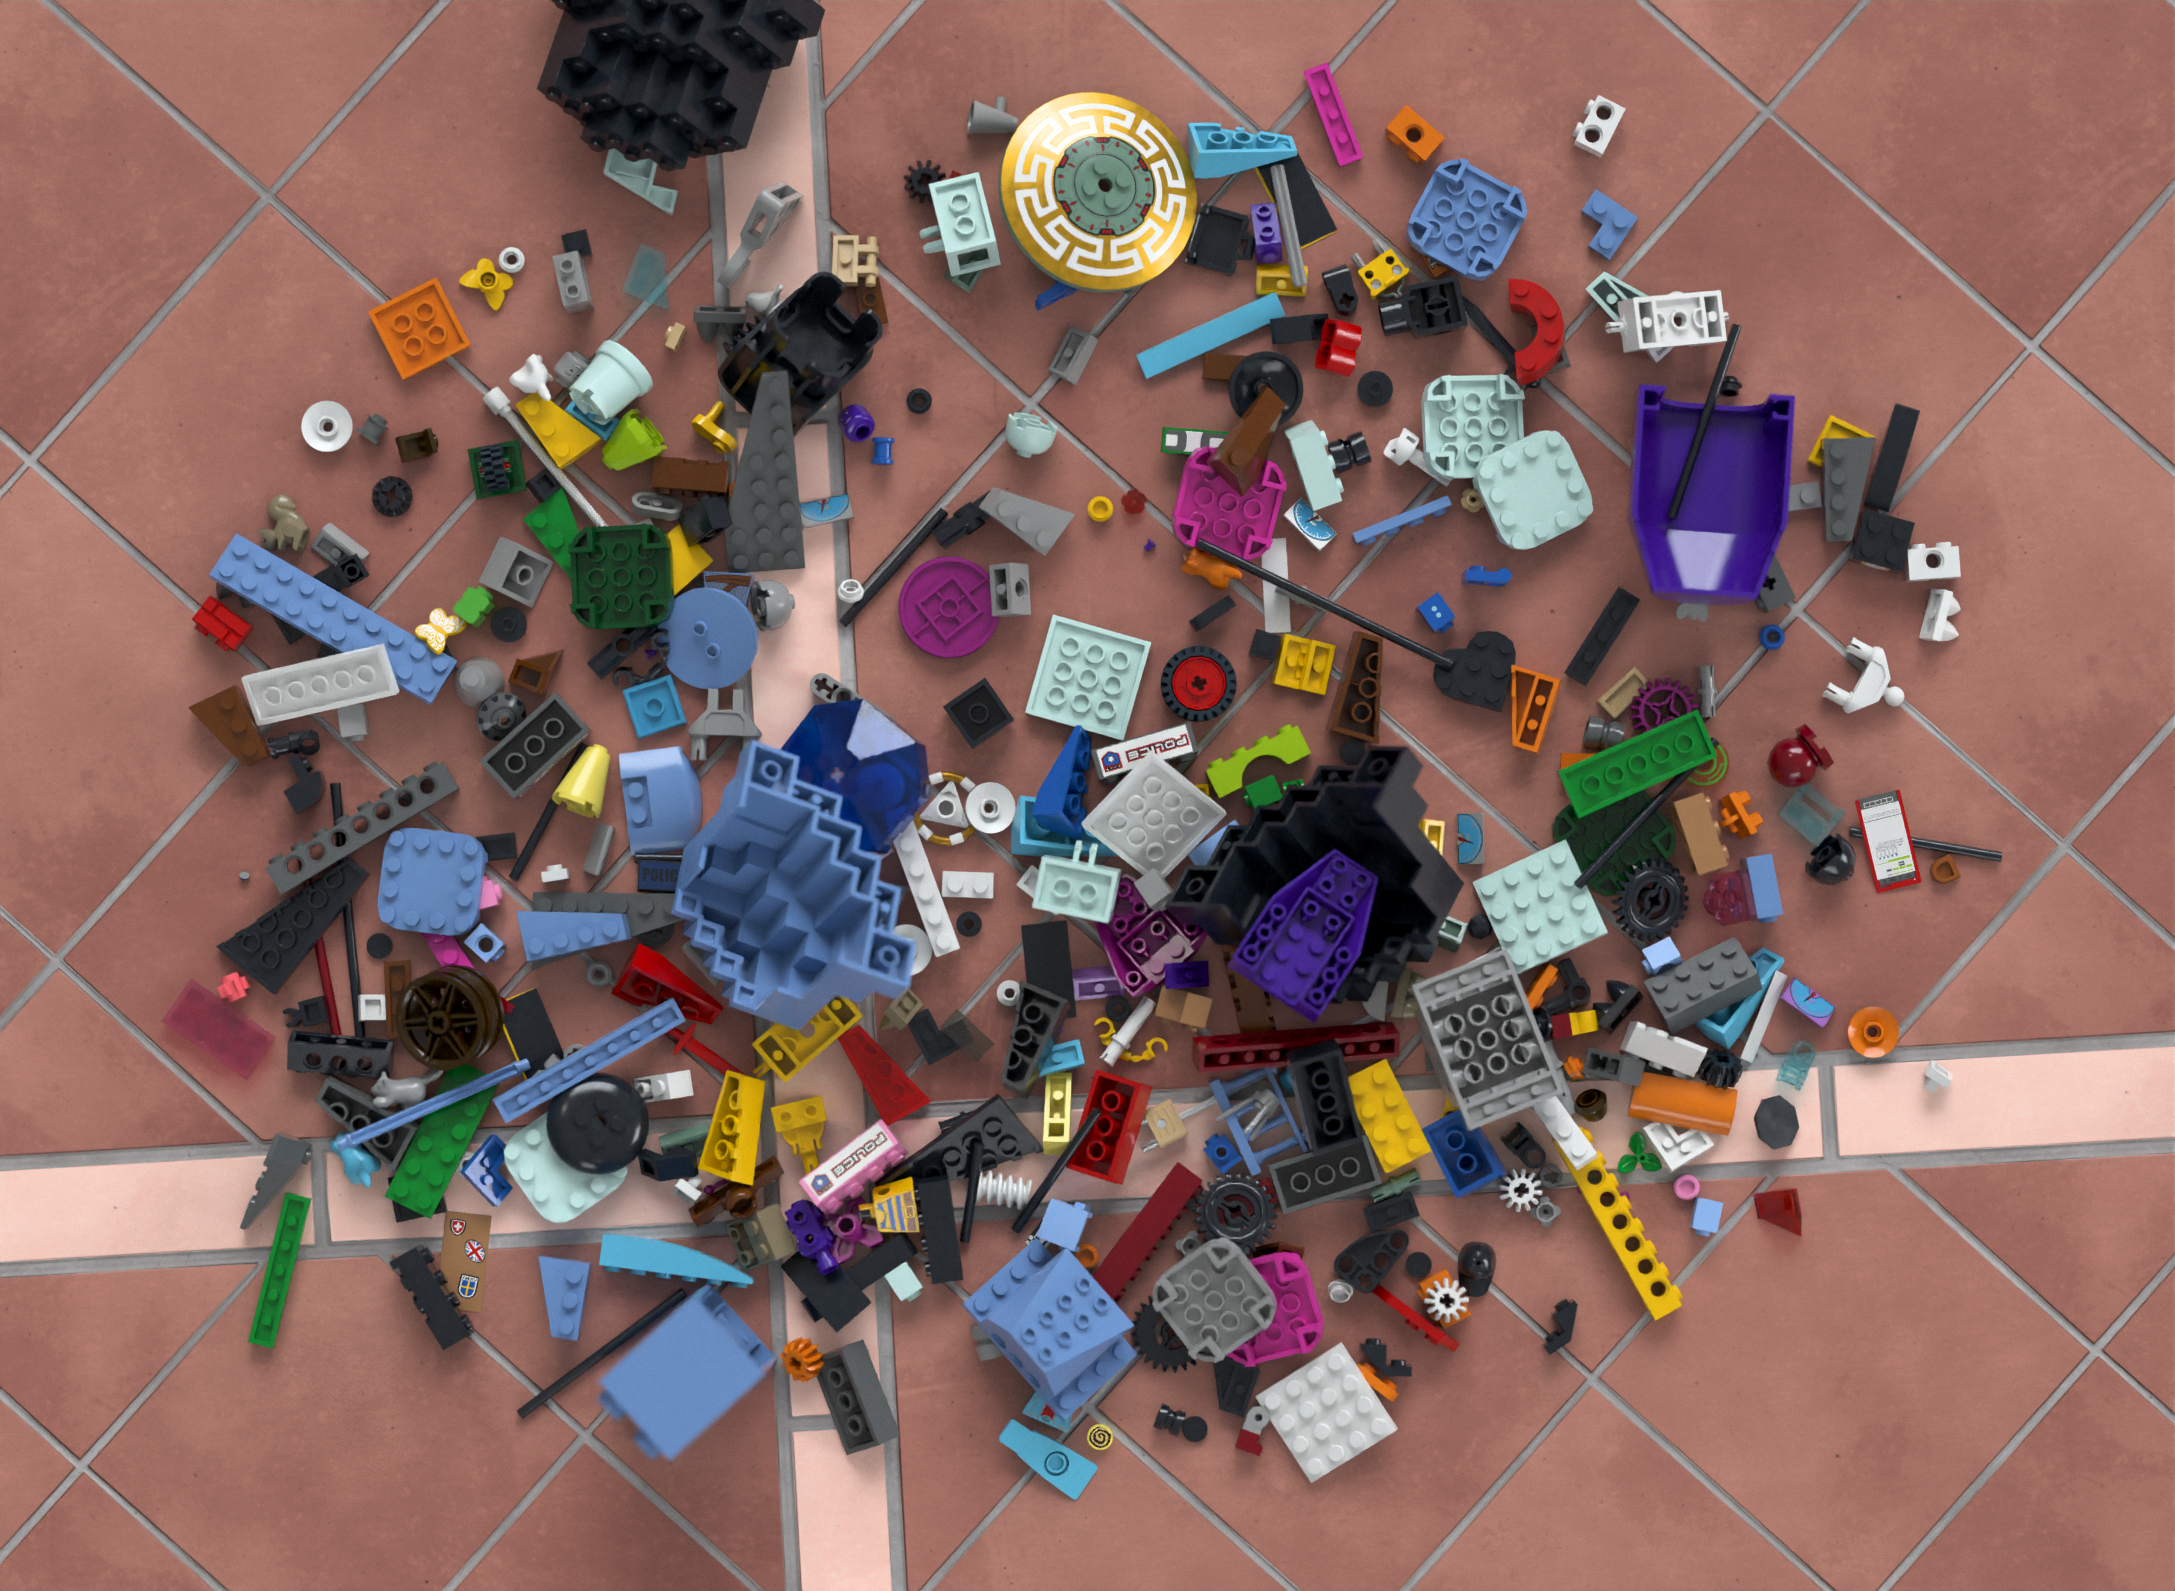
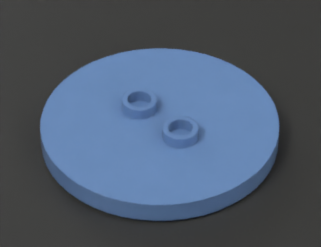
M697 588L681 594L674 600L670 619L658 626V629L665 628L669 631L668 636L657 637L659 643H670L667 667L683 682L694 687L718 689L733 684L750 669L757 655L759 638L757 626L751 613L739 599L723 590Z

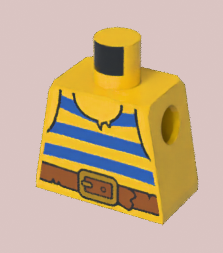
M912 1177L875 1187L873 1189L874 1203L859 1205L861 1220L876 1218L878 1231L920 1232Z

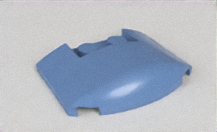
M680 746L619 754L620 774L632 855H635V853H655L684 849L700 829L702 820L701 788L695 769L689 759L681 752L683 749Z

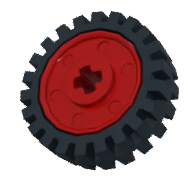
M1192 646L1176 653L1167 662L1161 677V691L1166 704L1176 715L1189 721L1203 722L1220 716L1231 705L1236 693L1237 680L1231 663L1219 651L1206 646ZM1196 677L1206 682L1201 691L1197 687H1192L1191 683L1195 682L1194 678Z

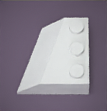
M1629 1022L1619 1049L1625 1052L1624 1056L1637 1060L1639 1058L1648 1060V1066L1661 1071L1663 1067L1673 1070L1672 1075L1685 1080L1687 1076H1695L1708 1048L1676 1036H1669L1668 1033L1661 1030L1645 1027L1646 1025L1640 1022Z

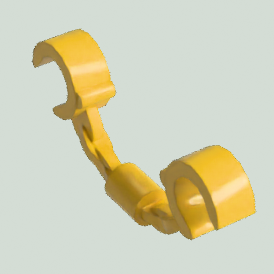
M1099 1018L1094 1025L1104 1021L1110 1026V1030L1106 1034L1099 1036L1102 1043L1109 1046L1111 1043L1110 1035L1115 1033L1113 1023L1108 1018ZM1156 1037L1146 1042L1147 1050L1143 1052L1142 1056H1131L1132 1052L1124 1050L1118 1059L1129 1062V1059L1133 1062H1139L1142 1059L1150 1060L1155 1057L1151 1049L1154 1042H1161L1166 1052L1168 1046L1164 1039Z

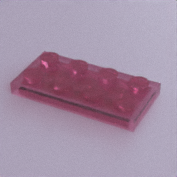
M190 979L162 1020L164 1024L245 1079L249 1078L276 1038L275 1035L193 979Z

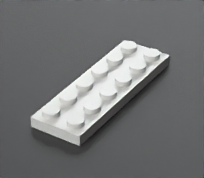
M384 644L249 674L241 678L257 726L399 693Z

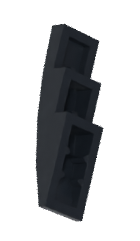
M1895 403L1864 499L1865 506L1889 512L1920 410Z

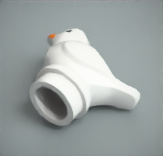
M780 284L775 290L749 293L745 298L746 307L754 308L758 314H766L767 317L783 302L780 298V293L784 286Z

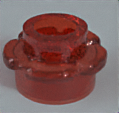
M1132 489L1126 495H1123L1121 504L1128 514H1139L1145 509L1146 497L1143 493ZM1136 500V504H1132L1131 501Z

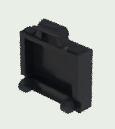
M1202 203L1185 264L1231 276L1232 273L1234 274L1237 267L1235 261L1252 260L1255 250V238L1244 232L1249 225L1250 219H1248V216ZM1245 239L1247 241L1243 255L1238 254L1241 240Z

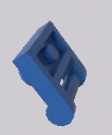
M1470 566L1468 570L1462 573L1461 584L1502 587L1511 580L1512 574L1507 568H1501L1497 572L1485 571L1486 567Z

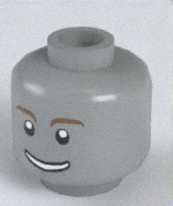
M577 350L573 353L570 351L565 352L554 366V372L558 375L555 380L568 389L570 385L572 386L591 361Z

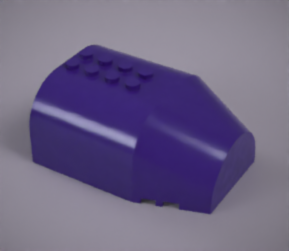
M1640 384L1635 393L1627 521L1652 595L1669 601L1703 605H1736L1755 601L1788 524L1795 396L1769 394L1762 404L1752 406L1715 405L1676 520H1673L1666 516L1705 404L1669 400L1663 398L1666 386Z

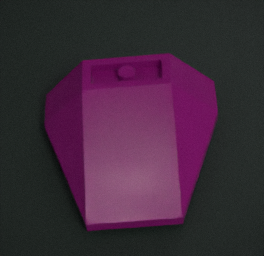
M1125 874L1119 881L1112 920L1109 923L1095 920L1093 922L1117 980L1135 998L1159 987L1165 982L1164 963L1187 962L1198 952L1208 934L1200 925H1181L1168 909L1164 911L1159 910L1158 912L1151 909L1134 885L1137 879Z

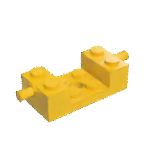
M836 995L808 1021L815 1028V1033L812 1037L806 1038L801 1035L800 1030L798 1031L775 1023L752 1043V1046L764 1060L757 1068L752 1070L753 1073L756 1074L763 1068L756 1075L760 1079L771 1069L777 1073L784 1083L788 1082L864 1015L856 1007L854 1001Z

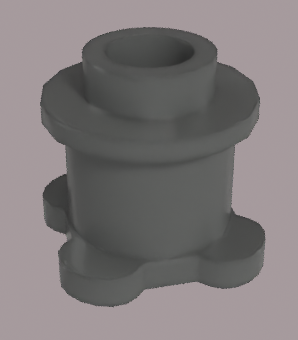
M377 413L373 417L368 414L367 417L369 418L362 428L357 427L356 431L374 444L379 445L378 439L385 429L389 430L385 426L388 421Z

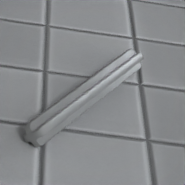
M1282 164L1274 165L1270 168L1292 282L1294 287H1303L1307 284L1285 170Z

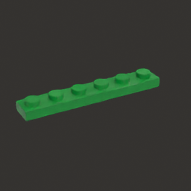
M289 1192L285 1193L248 1343L269 1348L275 1347L312 1198Z

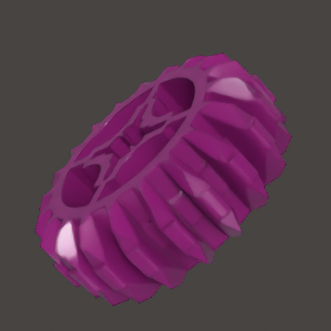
M1668 677L1665 678L1664 685L1661 684L1660 678L1655 679V687H1653L1650 681L1646 682L1648 691L1646 692L1640 687L1637 691L1642 697H1632V700L1638 703V706L1629 707L1630 711H1637V715L1631 716L1630 721L1637 719L1639 721V724L1635 725L1633 729L1638 730L1642 727L1644 731L1641 733H1644L1664 724L1668 720L1671 721L1680 717L1681 715L1673 707L1675 696L1682 702L1684 714L1691 712V709L1698 707V703H1689V700L1693 699L1695 695L1690 694L1686 697L1684 693L1688 691L1689 687L1684 686L1679 690V680H1676L1673 686H1670L1671 680ZM1654 692H1668L1667 697H1665L1662 703L1647 700ZM1668 704L1667 712L1672 716H1665L1664 719H1661V712L1656 708H1663L1664 705ZM1644 707L1654 714L1653 728L1645 720Z

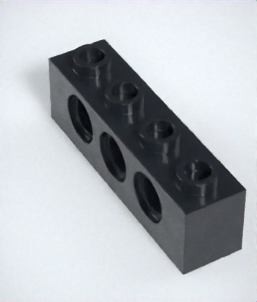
M292 1031L287 1051V1070H295L298 1073L317 1072L323 1075L339 1074L350 1078L359 1076L371 1077L374 1080L380 1079L384 1071L390 1079L394 1066V1040ZM311 1053H316L320 1057H315ZM336 1055H341L345 1059H340ZM362 1058H368L370 1061H364Z

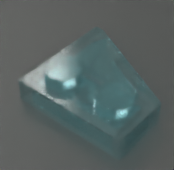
M640 244L621 292L667 310L669 302L664 253Z

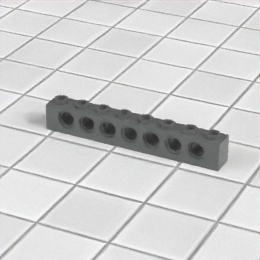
M437 761L432 762L423 768L425 773L416 778L413 774L402 780V787L395 791L392 787L379 794L380 800L373 804L370 800L357 807L359 812L349 817L348 814H345L334 821L336 826L327 830L324 827L312 834L314 839L305 844L304 840L290 847L292 852L283 857L280 853L268 861L270 865L265 869L282 895L458 791L459 787L443 762L438 764ZM427 779L432 780L435 784V789L430 794H425L421 791V783ZM402 793H410L412 795L413 802L410 806L402 807L399 804V796ZM379 807H389L391 815L387 820L378 819L376 812ZM359 819H365L369 825L368 830L362 834L357 833L354 828L355 822ZM337 832H342L346 836V843L341 847H336L332 842V838ZM316 845H320L324 849V856L320 860H314L310 856V850ZM299 859L301 861L302 868L298 873H291L289 871L288 863L290 860Z

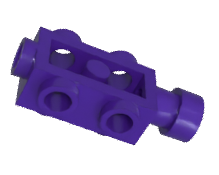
M802 1199L794 1202L791 1205V1209L785 1212V1215L788 1219L786 1221L788 1229L792 1234H795L798 1240L796 1245L802 1256L816 1259V1267L820 1275H826L835 1271L839 1265L835 1256H831L829 1252L834 1247L832 1240L835 1239L831 1228L824 1226L821 1220L824 1217V1212L811 1201ZM803 1215V1219L800 1221L799 1216ZM810 1236H814V1241L812 1243H810L809 1241Z

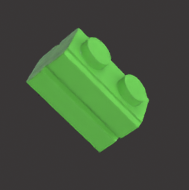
M478 586L476 589L469 587L462 595L463 600L459 599L453 610L469 624L479 627L486 619L485 614L489 615L495 607L494 602L491 601L494 596L481 586Z

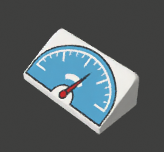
M1302 498L1283 515L1318 552L1337 534Z

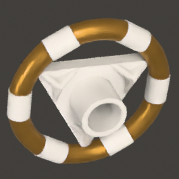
M943 771L929 775L917 785L911 795L909 810L917 832L927 841L937 845L953 846L962 843L977 830L971 823L968 826L954 782L959 783L969 793L976 785L964 775L956 772ZM950 781L923 813L919 815L921 796L925 790L931 785ZM921 819L966 829L950 836H940L927 828Z

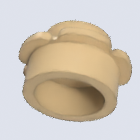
M1467 488L1462 493L1461 505L1463 508L1468 509L1469 512H1478L1480 508L1485 506L1477 489ZM1472 497H1474V498L1476 499L1475 502H1472V501H1471V498H1472Z

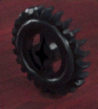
M1647 858L1648 865L1643 860H1638L1639 868L1635 865H1629L1632 874L1622 872L1626 881L1616 880V883L1622 889L1612 890L1614 894L1619 896V899L1612 900L1611 903L1619 906L1612 913L1621 915L1615 922L1621 925L1625 924L1621 928L1623 932H1629L1628 935L1630 937H1637L1639 941L1647 939L1652 942L1655 940V937L1660 940L1663 939L1664 933L1670 935L1672 933V926L1675 928L1679 927L1677 920L1684 919V915L1681 912L1688 909L1684 902L1689 900V896L1684 895L1688 890V886L1682 885L1685 877L1679 876L1680 871L1678 868H1673L1670 862L1664 863L1662 859H1656L1655 862L1654 859ZM1654 882L1652 888L1645 886L1648 883ZM1665 889L1667 895L1665 908L1656 917L1649 918L1652 912H1658L1663 908L1665 897L1662 892Z
M1237 1172L1235 1178L1232 1179L1230 1174L1226 1173L1224 1181L1219 1176H1216L1217 1184L1207 1182L1209 1191L1201 1189L1200 1194L1204 1198H1197L1195 1200V1203L1201 1206L1193 1210L1194 1214L1201 1215L1194 1220V1224H1202L1197 1233H1207L1203 1239L1204 1242L1225 1237L1234 1242L1244 1254L1247 1246L1252 1252H1255V1242L1260 1246H1264L1262 1236L1270 1239L1271 1234L1267 1229L1276 1228V1225L1270 1220L1277 1219L1278 1215L1270 1211L1276 1209L1277 1205L1269 1203L1274 1197L1273 1194H1264L1268 1187L1262 1186L1259 1188V1179L1251 1183L1249 1174L1244 1179H1241L1240 1173ZM1230 1196H1240L1247 1199L1254 1209V1219L1247 1215V1208L1242 1202L1232 1201L1228 1203L1224 1199ZM1217 1208L1224 1212V1221L1228 1227L1239 1228L1244 1225L1247 1228L1241 1231H1231L1224 1228L1217 1218ZM1239 1211L1240 1216L1232 1219L1231 1213Z
M1149 1295V1305L1143 1302L1140 1303L1144 1311L1134 1312L1139 1320L1131 1321L1138 1328L1130 1332V1335L1138 1337L1132 1345H1141L1137 1355L1146 1353L1144 1363L1153 1359V1369L1162 1364L1164 1373L1169 1365L1172 1366L1174 1373L1177 1372L1178 1365H1181L1184 1371H1187V1362L1196 1366L1195 1359L1188 1354L1189 1350L1185 1345L1179 1349H1169L1171 1343H1177L1181 1339L1179 1336L1173 1335L1168 1340V1331L1165 1329L1166 1327L1171 1328L1167 1321L1161 1326L1163 1340L1161 1344L1157 1343L1153 1328L1156 1320L1162 1314L1160 1311L1156 1312L1152 1304L1153 1297Z

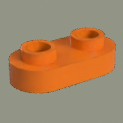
M1367 1362L1363 1365L1357 1364V1367L1371 1387L1392 1402L1397 1398L1399 1393L1396 1391L1398 1386L1387 1377L1384 1381L1375 1375L1377 1370Z

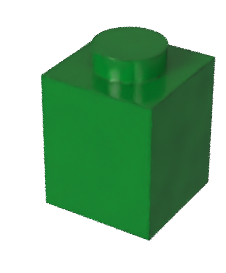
M1274 775L1245 786L1246 792L1242 794L1247 807L1252 806L1254 811L1258 805H1269L1282 798V793Z

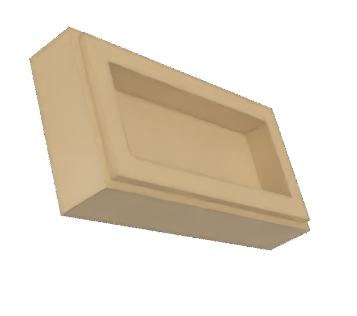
M1634 666L1596 702L1615 720L1634 702L1632 700L1633 696H1641L1637 691L1638 688L1641 687L1645 691L1648 689L1645 684L1648 680Z

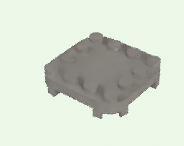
M1225 1237L1204 1243L1167 1269L1157 1279L1152 1291V1304L1156 1312L1160 1311L1188 1348V1354L1194 1359L1214 1361V1363L1223 1360L1227 1354L1263 1329L1265 1331L1272 1323L1278 1308L1271 1288L1243 1251L1234 1242Z

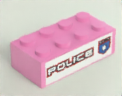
M880 1119L801 1179L799 1183L816 1206L826 1215L830 1212L834 1214L844 1206L843 1203L847 1199L860 1195L864 1191L863 1187L871 1181L874 1183L881 1179L885 1174V1170L902 1163L908 1151L888 1125Z

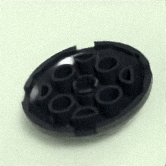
M595 1072L553 1097L548 1108L546 1131L552 1149L566 1165L582 1173L604 1175L626 1167L639 1155L648 1136L649 1116L643 1098L629 1082L613 1074ZM600 1116L604 1118V1128H595L592 1124L593 1117Z

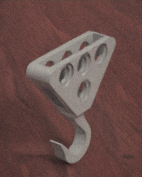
M783 181L761 191L740 233L741 245L725 265L718 277V283L727 289L734 285L751 262L748 258L755 250L764 248L799 205L803 199L802 194ZM767 216L769 218L762 233H760L755 228Z

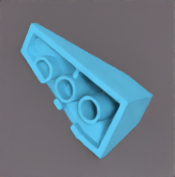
M1188 123L1187 126L1189 163L1195 178L1223 177L1297 156L1298 151L1292 136L1264 131L1256 135L1244 132L1245 128L1236 127V131L1222 129L1221 124Z
M1020 795L1011 827V854L1073 856L1077 840L1043 828L1032 816V806L1036 801V797ZM1085 828L1083 829L1082 838L1079 840L1082 841L1083 845L1080 856H1090L1089 850L1092 843L1098 844L1096 856H1117L1114 851Z
M1764 947L1748 957L1758 973L1762 990L1694 1023L1707 1038L1728 1050L1746 1028L1769 989L1776 970L1779 971L1785 962L1784 958Z

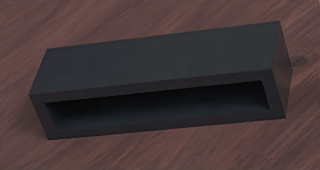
M949 1175L918 1179V1187H914L915 1202H921L922 1211L917 1212L919 1227H924L925 1236L921 1237L923 1252H928L929 1261L925 1262L926 1276L932 1277V1284L963 1280Z

